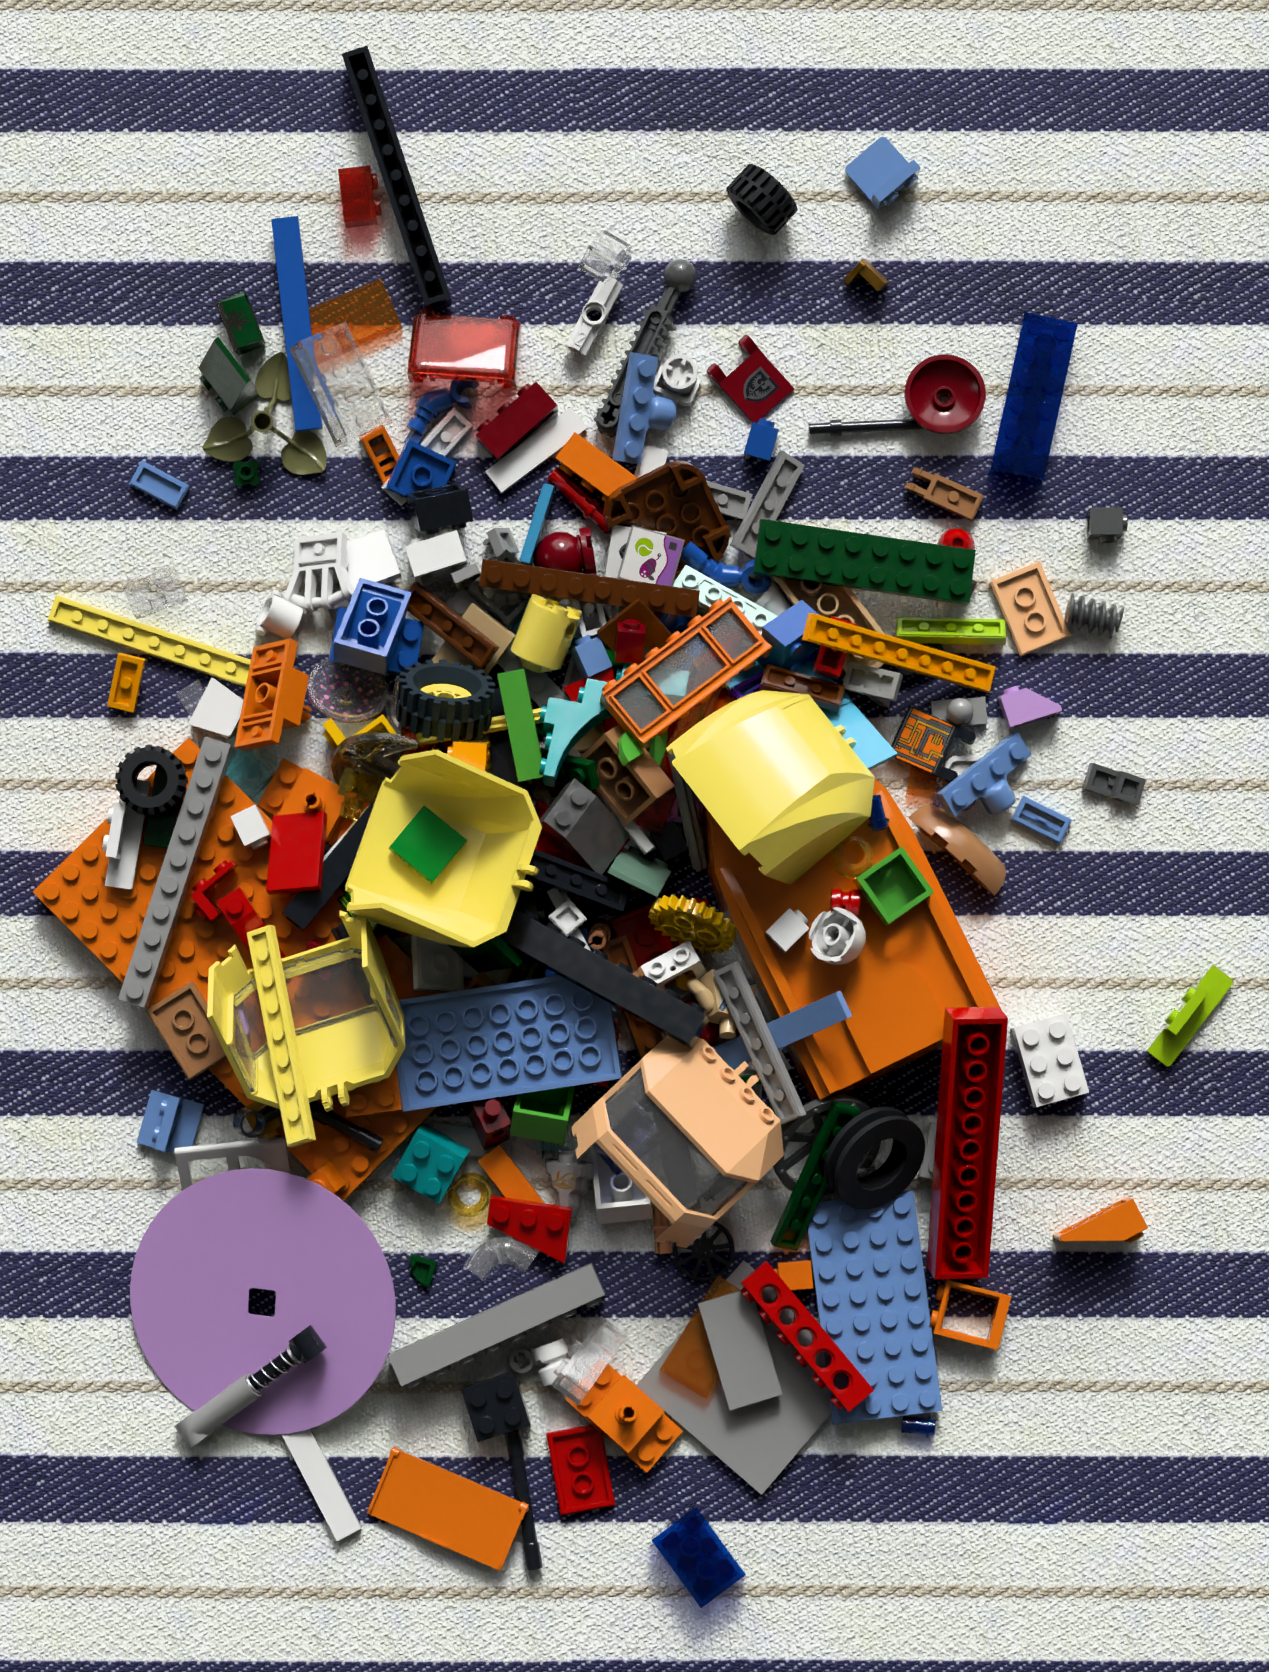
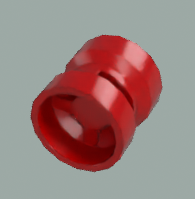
M832 888L830 899L831 912L834 911V907H839L852 912L858 917L860 890L851 889L849 892H844L840 888Z

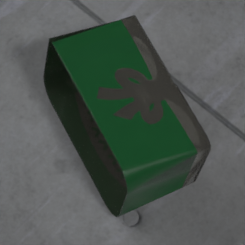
M244 291L216 303L233 350L237 355L266 346L251 304Z

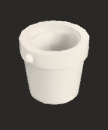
M772 583L765 592L761 593L753 601L777 616L792 607L775 583Z

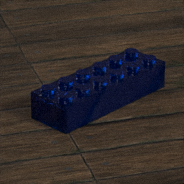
M1029 312L1024 313L1021 319L990 460L989 475L1038 486L1042 484L1078 323Z

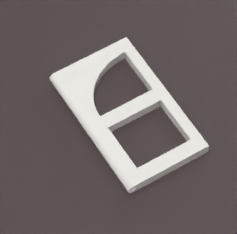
M285 1137L179 1147L174 1150L182 1191L193 1185L189 1161L226 1157L228 1170L232 1171L240 1170L238 1156H249L265 1162L273 1170L291 1174Z

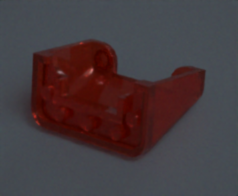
M420 310L419 314H415L413 317L407 368L409 382L423 383V379H426L427 376H429L430 381L448 379L489 382V385H495L496 380L498 384H503V389L517 390L521 323L516 321V317L510 315H502L500 319L437 315L433 310Z

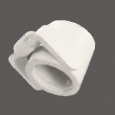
M681 354L673 355L667 359L664 365L661 364L655 377L654 394L672 399L675 405L691 406L701 383V380L697 379V367L690 357ZM661 376L666 389L657 387ZM692 390L689 399L680 396Z
M273 590L259 612L257 618L258 626L255 633L264 636L268 630L285 639H289L300 623L303 612L302 608L282 599V593Z

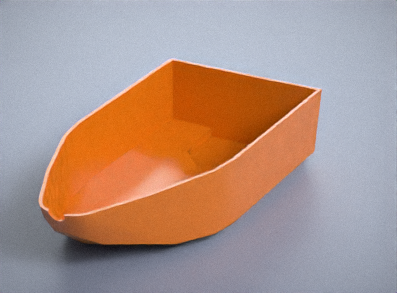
M726 687L715 690L711 694L710 699L703 703L702 720L735 700L734 697L730 698L727 695L728 690ZM876 779L874 781L871 817L791 885L765 876L759 870L761 864L750 853L744 856L737 849L703 805L707 869L720 912L724 913L723 918L731 919L730 924L736 926L734 930L737 933L734 941L752 978L757 980V989L772 1020H776L840 990L852 1014L851 1017L785 1046L811 1101L821 1100L830 1095H844L942 1047L945 1008L1000 1007L914 831L887 788ZM902 846L934 893L884 927L860 892L859 916L857 918L862 921L866 932V943L863 951L856 959L842 965H835L818 959L811 951L813 947L812 940L809 939V931L812 923L820 913L830 911L831 889L840 888L844 892H849L851 889L859 890L853 881ZM789 908L793 912L798 909L809 920L806 923L809 929L784 953L765 932Z

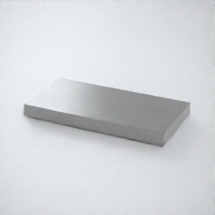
M736 1291L697 1303L729 1410L783 1395L755 1301L749 1303L740 1291Z

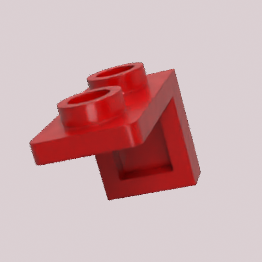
M226 860L220 863L213 870L215 875L208 881L203 878L192 888L194 892L190 896L198 905L194 909L204 921L209 918L215 922L222 916L205 894L238 867L233 860L229 863Z

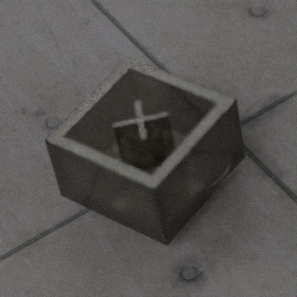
M507 549L496 559V561L522 564ZM479 576L468 587L469 595L495 620L510 630L523 617L532 594L479 586Z

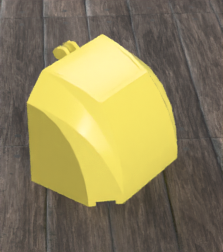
M762 690L745 695L710 714L666 748L671 755L674 754L676 757L672 761L673 766L737 849L744 856L750 853L761 864L759 870L765 876L790 885L871 817L875 777L853 751L857 742L851 737L845 740L843 738L846 733L845 727L842 725L834 727L809 694Z
M437 749L401 756L398 760L400 768L391 779L385 778L380 786L347 879L345 890L351 894V902L347 904V911L424 939L459 947H476L506 932L520 891H532L533 884L524 879L526 874L538 875L539 869L529 864L542 825L528 791ZM423 806H426L467 840L432 884L389 850L390 845Z

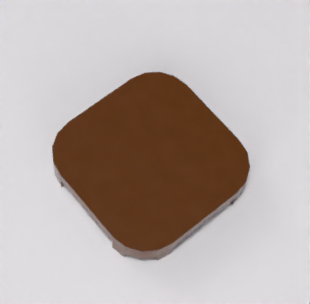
M673 461L666 463L617 488L608 496L604 503L603 517L610 535L612 527L615 525L626 527L634 525L652 531L667 533L666 535L685 540L683 549L691 541L708 555V560L712 558L717 562L724 557L723 554L728 547L729 537H731L729 527L726 525L705 476L696 466L689 462ZM681 556L674 580L677 579L685 565L689 566L688 562Z

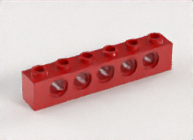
M767 1261L763 1262L740 1282L743 1287L740 1290L742 1295L749 1303L753 1301L757 1303L761 1308L758 1311L761 1318L768 1325L772 1322L779 1330L775 1333L785 1346L788 1344L792 1345L796 1350L793 1356L803 1368L807 1365L815 1373L811 1376L821 1389L826 1386L832 1394L829 1399L839 1411L844 1408L847 1412H850L874 1391ZM766 1287H771L776 1292V1298L772 1303L764 1302L761 1297V1293ZM786 1308L790 1309L794 1314L792 1323L784 1325L779 1319L780 1312ZM802 1330L809 1331L812 1336V1340L807 1346H801L797 1341V1336ZM822 1351L826 1352L830 1358L829 1364L824 1368L818 1367L815 1362L816 1355ZM838 1373H843L847 1377V1385L843 1389H837L833 1384V1378Z

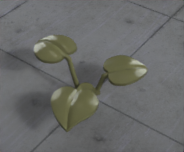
M279 352L263 364L256 376L255 387L258 395L262 398L272 399L268 406L264 408V411H258L253 415L250 429L246 431L244 422L236 417H224L218 420L211 428L202 449L216 459L234 462L246 458L251 453L253 444L248 436L252 435L255 430L262 434L273 432L288 443L281 451L282 463L287 470L297 475L322 473L326 469L327 455L321 439L312 431L295 432L291 439L276 428V419L270 414V410L275 405L277 399L281 401L292 399L287 356L283 352Z

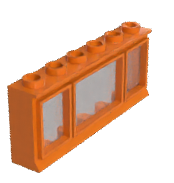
M731 597L725 601L721 599L716 601L709 607V613L703 617L698 615L687 624L689 628L682 633L679 631L673 633L666 640L667 644L661 649L655 647L646 654L645 661L639 665L636 663L632 664L623 672L625 676L617 682L615 679L609 681L602 688L603 692L600 702L625 732L629 731L643 750L646 748L649 740L657 734L659 736L663 735L668 730L669 725L678 718L680 720L684 719L689 714L690 709L701 702L703 704L709 700L715 690L721 686L725 688L731 683L733 677L742 670L744 672L749 670L756 659L760 656L765 658L769 655L772 646L766 642L732 601Z

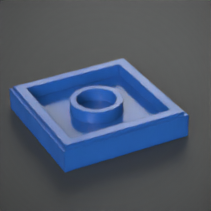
M407 439L385 489L406 498V493L447 485L457 462Z

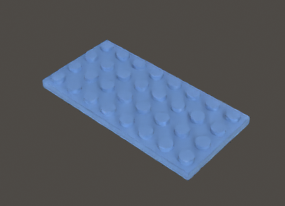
M560 975L399 1000L404 1014L406 1047L396 1064L403 1112L622 1078L612 1005ZM387 1002L389 1007L393 1008L391 1002Z
M913 1191L902 1192L890 1202L877 1208L866 1210L853 1208L842 1199L819 1202L807 1228L819 1324L874 1389L870 1395L850 1412H847L844 1408L839 1411L829 1399L832 1424L943 1411L932 1328L929 1326L930 1313ZM823 1351L824 1365L826 1367L829 1364L830 1358ZM843 1373L836 1374L833 1378L834 1386L837 1389H843L847 1385V1377ZM828 1390V1396H829V1398H830V1397L832 1396V1394H831V1392Z

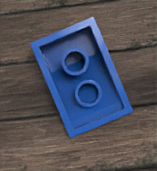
M359 578L334 640V661L386 675L396 650L412 592Z
M339 607L337 609L328 661L348 665L334 661V640L347 608ZM405 618L394 656L386 674L399 676L401 672H404V668L407 666L413 667V663L418 662L424 623Z

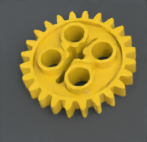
M663 895L662 899L657 897L656 901H653L648 918L651 919L650 924L655 925V930L662 931V936L671 937V942L678 941L680 945L690 940L693 948L699 949L702 953H704V950L709 951L711 954H714V951L722 953L723 950L728 951L729 947H732L737 933L734 930L736 926L730 924L731 919L723 918V912H715V907H707L706 902L699 904L695 898L688 900L683 895H681L680 899L675 895H671L670 898Z

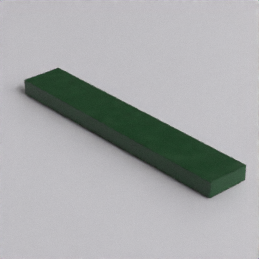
M833 1101L770 1240L774 1247L798 1250L827 1186L824 1176V1163L828 1149L839 1131L850 1120L860 1114L857 1106Z

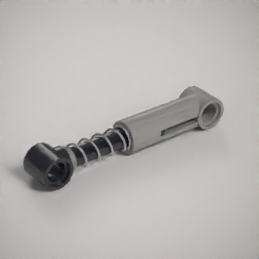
M311 1325L288 1341L289 1345L284 1352L280 1351V1355L275 1359L270 1358V1362L265 1366H260V1370L255 1374L245 1373L213 1399L176 1424L174 1427L188 1447L191 1449L219 1426L261 1397L263 1394L262 1388L269 1387L273 1380H279L282 1373H288L292 1366H298L301 1362L307 1363L326 1349L327 1346Z

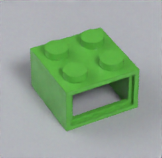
M902 846L853 881L884 927L934 893Z
M575 1086L517 1094L510 1135L564 1145L572 1111Z

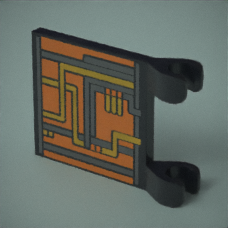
M909 706L891 747L898 753L894 759L950 783L958 777V773L942 767L954 738L972 745L976 736L974 732L956 726Z

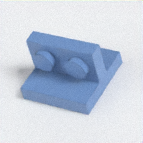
M151 1090L137 1143L174 1153L175 1148L194 1146L205 1104Z

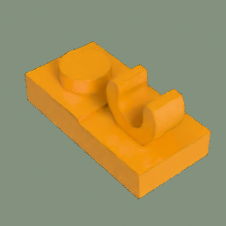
M124 653L118 654L107 704L108 707L135 712L146 659Z

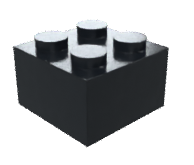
M459 483L406 493L410 523L418 531H424V535L439 533L440 528L450 526L451 529L464 528L467 526V522L473 521L468 489Z
M514 1370L461 1388L477 1442L531 1425L528 1410Z

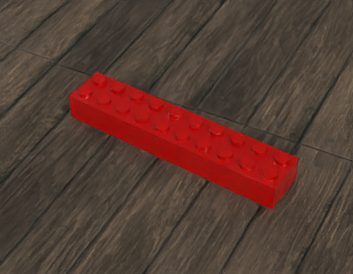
M1000 1007L945 1008L927 1252V1268L935 1280L988 1278L1008 1026V1017Z

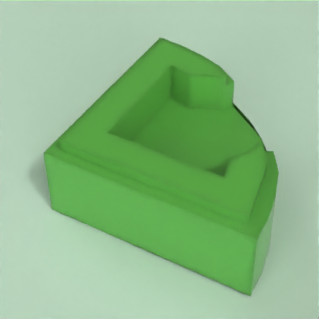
M628 730L617 741L620 752L618 758L623 766L631 763L644 753V750Z

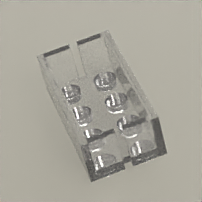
M346 321L322 333L320 332L303 339L289 348L336 447L370 433L392 421Z

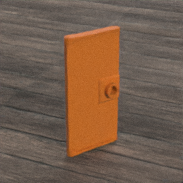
M393 1447L390 1450L386 1467L367 1514L502 1571L521 1522L529 1510V1504L520 1502Z

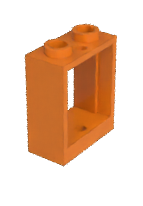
M948 1279L944 1280V1284L939 1283L935 1299L939 1300L937 1311L932 1310L929 1326L933 1327L932 1333L998 1350L1011 1296ZM951 1288L996 1299L987 1339L941 1328Z

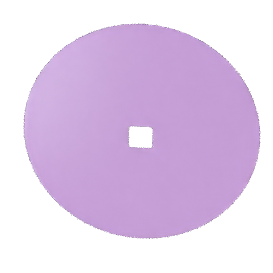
M240 1169L210 1176L187 1187L172 1198L150 1223L142 1237L132 1267L130 1306L134 1328L143 1353L163 1384L179 1400L194 1411L213 1399L245 1373L255 1374L260 1370V1366H265L270 1362V1358L275 1359L280 1355V1351L284 1352L289 1345L288 1341L310 1325L327 1346L326 1349L307 1363L301 1362L298 1366H292L288 1373L280 1375L279 1380H273L269 1387L262 1388L263 1394L261 1397L222 1424V1426L253 1434H290L311 1429L334 1419L356 1403L373 1384L385 1363L391 1347L396 1320V1299L390 1269L380 1245L364 1221L343 1200L321 1185L294 1174L271 1169ZM250 1288L274 1290L276 1292L275 1315L273 1317L254 1315L248 1312Z

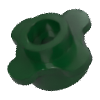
M252 459L250 462L237 460L234 462L233 469L236 472L234 483L236 486H257L260 483L261 479L258 476L260 464L257 460ZM249 471V475H244V472Z

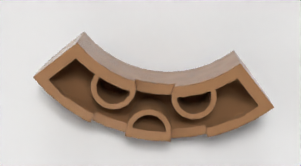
M927 804L911 814L909 819L921 833L958 861V864L980 886L994 896L1005 881V866L973 832L955 817H949L946 810L937 804Z

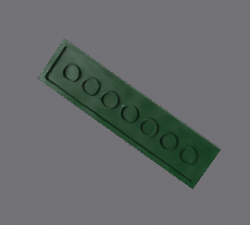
M760 519L753 574L968 605L970 603L976 550Z

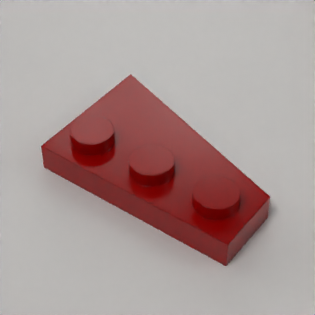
M492 1195L489 1202L487 1225L565 1263L573 1208Z

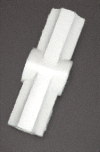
M602 275L588 303L583 307L582 314L565 347L579 356L586 357L600 329L605 325L606 318L618 298L623 284L610 276ZM596 310L602 316L597 321H590L587 318V314L590 311Z

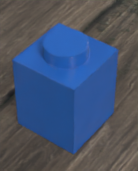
M759 419L758 423H752L744 454L768 461L771 460L779 429L774 428V422Z

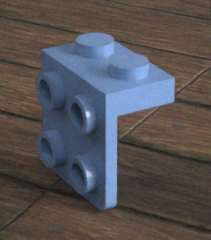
M880 137L846 166L845 173L879 210L883 205L889 206L899 196L897 193L904 187L909 189L918 181L921 167L914 159L908 163L886 137Z

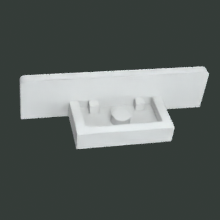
M137 779L138 791L148 797L150 782ZM119 798V802H114V808H109L107 824H111L109 835L104 836L102 851H106L105 856L109 858L105 886L131 890L134 884L145 815L132 810L121 798Z

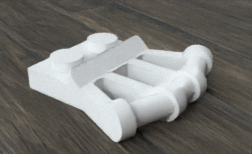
M340 532L295 538L294 570L285 592L284 600L305 608L308 612L317 611L318 608L330 610L336 604L346 599L351 600L355 589L351 585L346 571V567L349 565L346 561V534ZM336 571L341 590L333 594V572ZM318 572H322L321 597H316ZM304 576L305 597L298 594Z

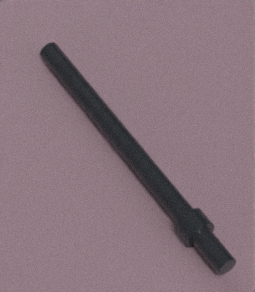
M841 419L830 420V423L808 424L809 434L830 433V436H842V433L925 429L916 423L914 419L841 422Z

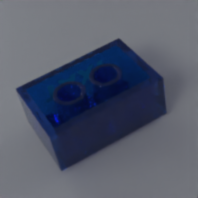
M696 1504L651 1537L652 1542L700 1608L704 1607L746 1575L742 1566Z

